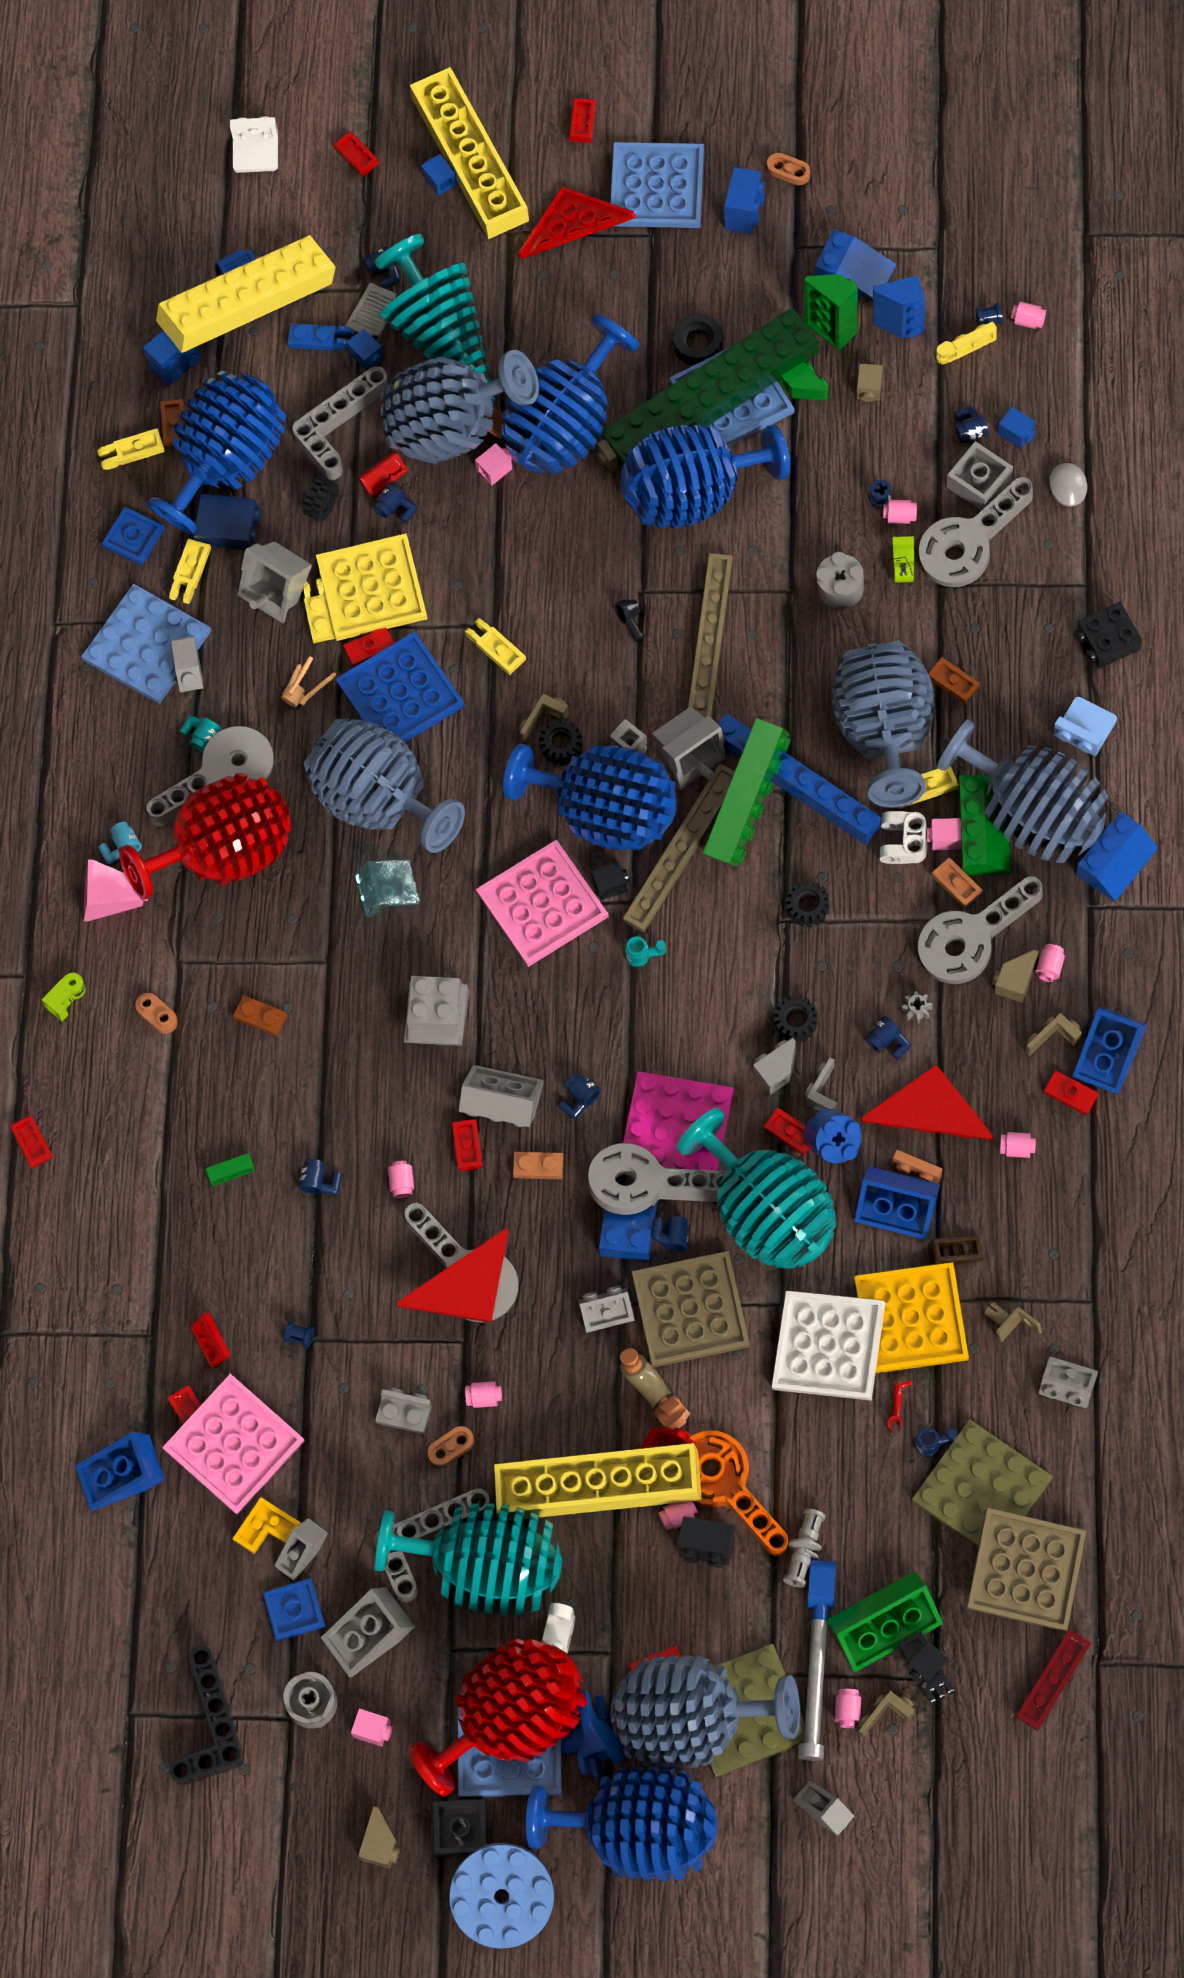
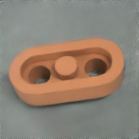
M774 153L767 160V170L770 175L794 185H803L810 179V167L801 160L782 153ZM776 166H781L782 168H781V169H776L775 167H776Z
M144 993L137 998L135 1007L138 1014L158 1032L168 1034L176 1029L178 1024L176 1014L152 993ZM145 1002H151L149 1007L143 1006ZM164 1016L169 1017L166 1022L160 1021Z
M459 1426L433 1442L427 1452L430 1462L436 1467H445L468 1452L474 1444L472 1432L466 1427ZM461 1437L466 1439V1442L462 1445L457 1443V1440ZM440 1451L445 1452V1456L442 1459L436 1457Z

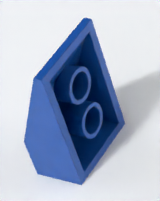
M833 229L815 265V276L841 274L844 278L854 281L858 288V296L873 301V287L889 282L896 268V263L856 237Z
M1103 1006L1098 1008L1072 1077L1119 1094L1140 1047L1148 1023Z
M658 1201L654 1206L651 1205L646 1210L636 1214L621 1215L605 1210L599 1244L600 1256L649 1262L653 1241V1219L656 1218Z
M131 1432L75 1465L91 1511L147 1491L165 1480L150 1435Z

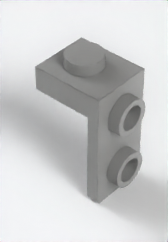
M831 1057L827 1063L823 1062L817 1071L818 1079L815 1084L811 1082L805 1092L807 1106L813 1108L816 1114L823 1109L837 1110V1102L820 1094L835 1066V1060Z

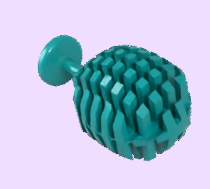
M714 1108L698 1118L682 1135L676 1149L682 1155H690L705 1146L727 1169L719 1184L720 1188L717 1192V1199L723 1225L727 1226L726 1230L732 1239H736L735 1244L741 1250H746V1254L753 1259L759 1258V1262L769 1266L775 1265L777 1268L792 1269L797 1265L800 1268L817 1259L826 1250L835 1234L833 1230L836 1227L835 1210L833 1211L832 1209L833 1201L830 1194L826 1192L827 1187L824 1182L818 1179V1175L811 1168H808L804 1162L798 1159L795 1160L793 1156L785 1153H776L777 1151L758 1150L756 1153L752 1151L737 1159L715 1136L725 1120L723 1111L720 1108Z
M471 1503L467 1523L461 1524L463 1506L456 1508L451 1528L444 1533L443 1524L434 1541L395 1535L393 1533L394 1513L385 1510L377 1544L375 1571L382 1572L386 1569L389 1553L392 1550L432 1556L435 1575L437 1576L438 1570L443 1575L441 1594L448 1599L451 1583L456 1586L455 1605L463 1606L465 1594L468 1591L471 1593L469 1610L477 1612L480 1597L483 1596L486 1597L484 1613L492 1614L495 1599H501L499 1613L502 1616H507L511 1599L517 1598L515 1616H521L524 1613L526 1597L533 1595L531 1612L540 1609L543 1590L550 1586L551 1594L560 1578L562 1557L559 1543L557 1544V1549L551 1544L552 1523L546 1520L543 1537L537 1533L539 1514L531 1513L529 1527L526 1528L523 1527L525 1509L517 1507L514 1523L508 1522L510 1505L502 1504L497 1521L493 1520L495 1503H487L483 1520L478 1521L479 1503Z

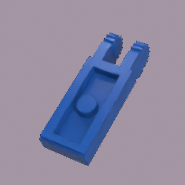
M290 323L288 347L334 351V349L348 350L346 342L349 340L335 338L352 337L353 328L349 326L336 327Z

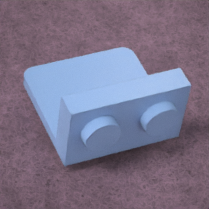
M1076 697L1064 717L1059 716L1056 721L1054 736L1096 757L1117 722V716L1081 697Z

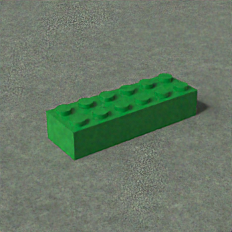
M756 718L703 854L736 868L738 863L742 864L747 852L744 850L746 842L751 841L754 836V822L756 818L760 819L763 813L764 806L762 802L764 797H768L772 790L773 783H771L773 774H778L782 761L779 760L782 751H787L791 741L788 738L789 733L783 728Z

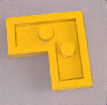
M261 1497L233 1537V1541L255 1554L268 1533L286 1544L292 1530L299 1526L301 1522Z

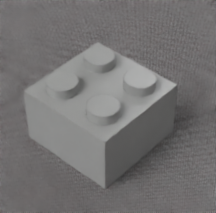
M975 441L948 473L947 488L982 511L1012 480L1013 466Z

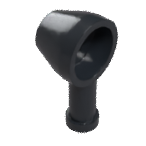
M635 599L616 602V614L619 620L628 626L634 642L643 639L645 635L640 631L634 620L640 613L638 602Z

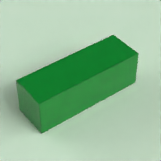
M247 1153L208 1167L206 1171L211 1185L215 1186L255 1172V1168L250 1154Z

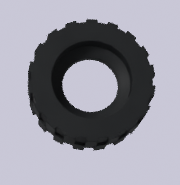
M696 313L693 315L689 314L685 318L683 317L675 325V330L673 329L674 352L679 360L681 359L683 363L690 364L691 366L721 352L723 332L720 324L716 322V319L709 317L707 314ZM696 330L704 331L709 337L708 345L699 350L689 347L686 339L691 332Z

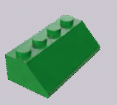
M841 274L807 276L804 279L805 324L840 351L857 334V285L854 281L844 278Z
M985 775L959 776L962 870L967 875L1011 874L1009 841L1003 836L1009 823L1007 821L999 831L993 826L1002 806L988 819L985 810L994 796V791L991 790L987 796L991 777Z
M915 1571L826 1619L835 1641L854 1673L899 1649L898 1643L920 1631L924 1635L943 1624L926 1584Z

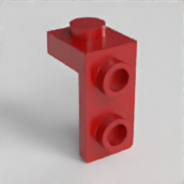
M652 1426L640 1449L691 1443L696 1445V1443L690 1439L691 1435L681 1428L673 1430L668 1426L663 1428Z

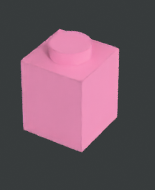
M495 443L475 460L476 469L492 486L513 469L512 456L506 448L501 449Z
M961 818L932 819L931 828H927V842H932V850H961Z
M359 1709L351 1734L353 1738L382 1747L384 1741H389L393 1726H390L389 1718Z

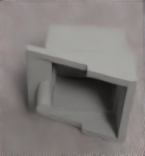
M276 542L264 546L257 543L245 550L238 596L248 601L252 609L259 608L276 620L284 623L288 609L298 603L312 564Z
M689 707L652 733L666 766L673 772L680 790L702 775L709 781L713 780L715 773L711 769L726 759L721 727L710 716L704 718L692 707Z
M411 976L404 1043L462 1046L469 998L468 985L462 984L460 978Z

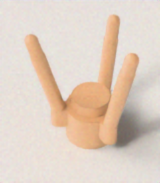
M310 656L302 669L301 664L296 666L281 698L294 708L298 704L304 706L313 695L327 685L337 674L335 672L304 696L305 690L299 686V683L313 660Z

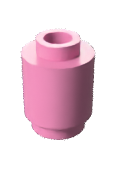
M1020 302L1018 306L1014 305L1011 319H1015L1014 324L1033 329L1037 327L1042 328L1047 310L1041 309V306Z
M888 500V504L883 506V518H888V523L910 524V521H916L917 503H911V500Z
M1047 944L1041 950L1036 968V974L1041 980L1053 982V980L1059 979L1065 958L1062 947Z
M1007 1132V1135L1001 1134L1000 1154H1006V1157L1030 1158V1153H1035L1036 1138H1031V1133Z
M406 1161L393 1162L392 1166L388 1167L390 1192L393 1193V1198L412 1196V1190H414L412 1165L407 1164Z
M496 1381L471 1383V1386H465L467 1406H473V1408L497 1406L498 1401H502L501 1386H497Z
M693 1501L672 1503L663 1507V1510L658 1512L667 1531L672 1528L675 1530L681 1527L683 1516L695 1518L694 1514L698 1513Z
M840 1689L835 1700V1722L840 1723L842 1728H855V1724L860 1723L861 1697L859 1696V1691L855 1689Z

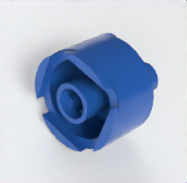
M835 1109L820 1110L813 1119L810 1118L804 1130V1139L814 1154L830 1163H843L856 1157L861 1143V1131L857 1122Z

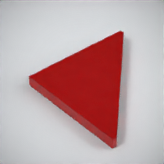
M562 186L517 254L519 258L524 259L635 218V213L629 209Z
M937 1065L861 1117V1121L864 1124L873 1123L886 1127L908 1128L935 1134H950L956 1137L986 1139V1141L994 1139L991 1132Z
M509 1229L502 1230L399 1300L397 1307L492 1323Z

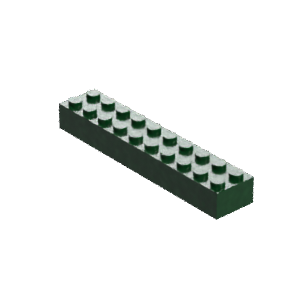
M791 307L602 431V439H606L616 453L619 465L623 467L632 447L645 436L666 427H677V425H687L688 427H691V425H702V427L706 428L781 379V376L791 369L818 355L819 341Z

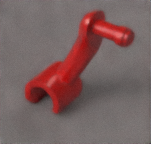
M911 1380L901 1384L896 1382L893 1415L887 1422L889 1432H892L890 1425L892 1422H897L900 1429H902V1420L900 1418L902 1407L901 1388L911 1386Z

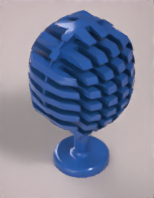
M594 313L591 317L592 325L603 335V338L584 365L567 359L566 362L568 363L566 364L558 359L546 362V368L544 366L534 368L539 382V393L534 403L522 406L508 398L506 406L511 411L506 409L503 411L502 419L507 426H501L502 435L511 447L520 452L517 453L505 444L514 461L526 470L544 475L543 470L532 463L534 462L550 474L563 472V467L559 464L566 468L574 467L578 464L574 457L580 460L584 459L589 454L587 449H594L597 444V440L594 437L601 438L603 427L600 424H606L607 413L604 410L608 409L606 395L601 390V388L604 390V386L595 372L615 344L629 352H635L640 346L631 334L609 318L599 313Z
M221 370L216 375L223 382L207 378L202 384L204 388L200 387V389L198 388L194 392L196 399L192 398L187 402L186 408L188 410H182L179 420L183 424L176 423L174 426V433L182 442L178 438L173 437L172 446L183 456V465L191 475L171 505L159 498L152 497L148 500L147 506L168 523L185 533L193 535L197 529L196 524L183 511L201 484L219 487L216 483L220 481L234 489H239L242 485L235 478H242L244 481L251 482L256 477L253 471L261 472L265 466L263 461H269L273 454L271 450H276L280 441L277 437H280V435L283 437L285 428L280 422L285 423L286 414L276 404V396L271 388L257 377L240 373L243 376L240 377V380L237 376Z
M775 424L768 425L763 429L761 435L762 449L733 455L723 439L721 440L717 429L705 428L702 425L666 427L645 436L632 447L620 473L621 491L627 504L635 514L637 513L641 524L650 526L652 523L653 526L659 528H667L666 526L671 528L691 526L697 522L701 523L709 519L710 516L718 513L726 505L733 493L735 481L737 482L738 469L765 463L768 471L775 479H787L790 473L788 447L781 430Z
M519 744L511 753L505 769L503 792L506 799L512 801L520 799L526 792L529 783L557 790V797L559 799L558 815L565 816L570 832L602 848L641 850L644 846L652 843L654 839L661 840L663 833L671 825L675 817L677 808L675 796L676 782L669 780L670 777L660 761L650 758L640 751L637 752L632 748L592 746L588 751L582 753L580 757L572 756L569 766L559 776L533 769L534 754L531 747Z
M628 1766L618 1769L619 1774H615L612 1783L609 1776L601 1778L599 1785L601 1790L598 1791L594 1800L591 1797L586 1812L550 1810V1800L546 1788L543 1786H533L527 1804L526 1835L529 1847L531 1849H540L546 1842L549 1826L586 1828L590 1845H593L602 1864L611 1867L614 1875L622 1878L625 1876V1871L628 1879L637 1880L641 1875L644 1881H653L656 1879L655 1875L659 1881H668L671 1879L670 1875H673L674 1881L686 1878L684 1873H688L691 1865H693L694 1871L702 1870V1857L705 1856L709 1848L712 1851L717 1837L718 1819L713 1802H710L706 1791L703 1790L702 1784L691 1780L690 1774L685 1770L681 1769L678 1771V1776L674 1768L666 1767L662 1769V1773L659 1767L651 1766L647 1768V1772L644 1766H635L632 1768L633 1772H630Z

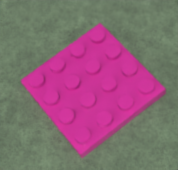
M638 1071L623 1143L645 1148L654 1155L659 1164L664 1168L718 1171L720 1161L705 1146L690 1155H682L676 1147L685 1131L703 1114L714 1108H720L725 1114L723 1125L715 1134L724 1144L734 1088Z

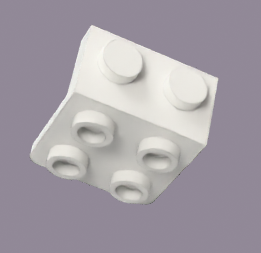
M263 116L251 119L242 117L230 120V129L233 137V170L236 173L277 170L278 129L275 117Z

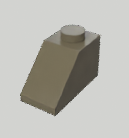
M1030 951L1004 963L1001 971L996 970L992 984L995 985V994L1023 1003L1038 960L1039 951Z
M373 1806L358 1857L361 1861L390 1869L392 1863H396L398 1860L400 1848H397L398 1843L381 1811Z

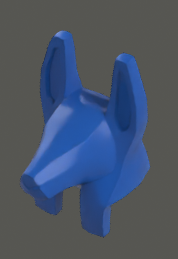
M584 1691L581 1693L585 1694L587 1704L585 1707L580 1706L582 1723L571 1734L561 1740V1751L566 1755L578 1753L577 1759L582 1775L587 1776L591 1774V1765L593 1777L601 1778L603 1775L600 1761L609 1758L615 1764L625 1761L624 1745L621 1744L619 1735L617 1738L615 1737L611 1717L603 1695L595 1696L596 1716L589 1692Z

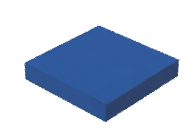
M124 506L101 544L103 548L143 566L164 532L165 526Z
M312 1578L263 1592L277 1642L326 1627Z

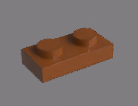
M184 400L161 401L164 446H172L173 437L178 438L182 442L173 429L176 423L183 424L179 420V416L182 410H185Z
M943 657L928 673L932 682L965 704L980 687L978 681Z
M243 995L233 1018L278 1037L288 1015L286 1012Z

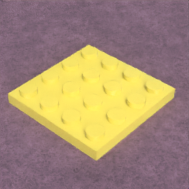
M407 534L316 555L336 641L372 633L385 627L389 629L428 619Z

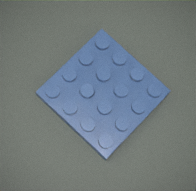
M614 142L611 204L629 209L635 213L634 219L615 226L701 228L704 144Z
M725 350L670 377L669 383L673 385ZM776 381L706 428L717 429L721 440L723 439L726 445L730 446L764 429L766 426L772 425L793 414L794 407Z
M133 584L81 657L83 661L160 704L177 680L171 640L195 636L198 651L211 633V628Z
M458 1707V1719L463 1720L460 1714L461 1708ZM458 1720V1738H460L464 1733ZM561 1738L552 1748H547L546 1752L541 1756H534L533 1761L525 1763L516 1759L512 1761L499 1760L491 1755H485L475 1747H472L458 1758L459 1798L529 1796L533 1786L545 1787L549 1796L562 1795Z

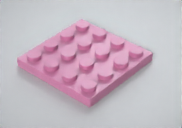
M557 839L476 889V893L527 967L609 917L608 912Z
M229 1374L162 1448L230 1510L238 1515L305 1440L234 1376Z

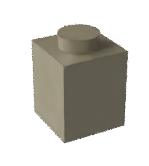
M859 365L857 399L865 402L880 401L883 365Z

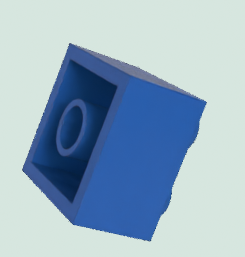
M734 167L724 205L726 230L752 234L753 227L758 226L760 213H758L759 206H763L765 193H763L765 182L761 181V172Z
M164 330L143 347L149 369L167 386L172 382L178 381L187 369L194 367L202 358L198 346L181 353Z

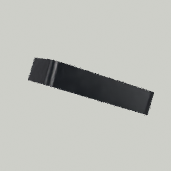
M198 1645L190 1651L189 1660L215 1746L172 1761L169 1766V1774L179 1785H188L236 1769L244 1760L243 1750L215 1657L210 1649L203 1645ZM200 1654H208L206 1663H196V1659ZM207 1678H215L216 1682L213 1687H203V1683ZM220 1701L223 1703L222 1709L219 1712L214 1713L210 1711L211 1705L214 1702ZM221 1726H229L230 1731L228 1735L224 1737L218 1736L217 1732ZM236 1750V1758L232 1761H226L225 1754L227 1751ZM212 1758L213 1763L210 1768H200L203 1759ZM181 1766H187V1774L181 1778L176 1777L177 1769Z

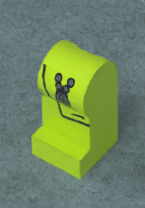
M914 536L893 537L895 583L914 582Z
M77 973L67 974L42 999L44 1007L61 1022L68 1016L66 1008L85 993L86 988L82 977Z

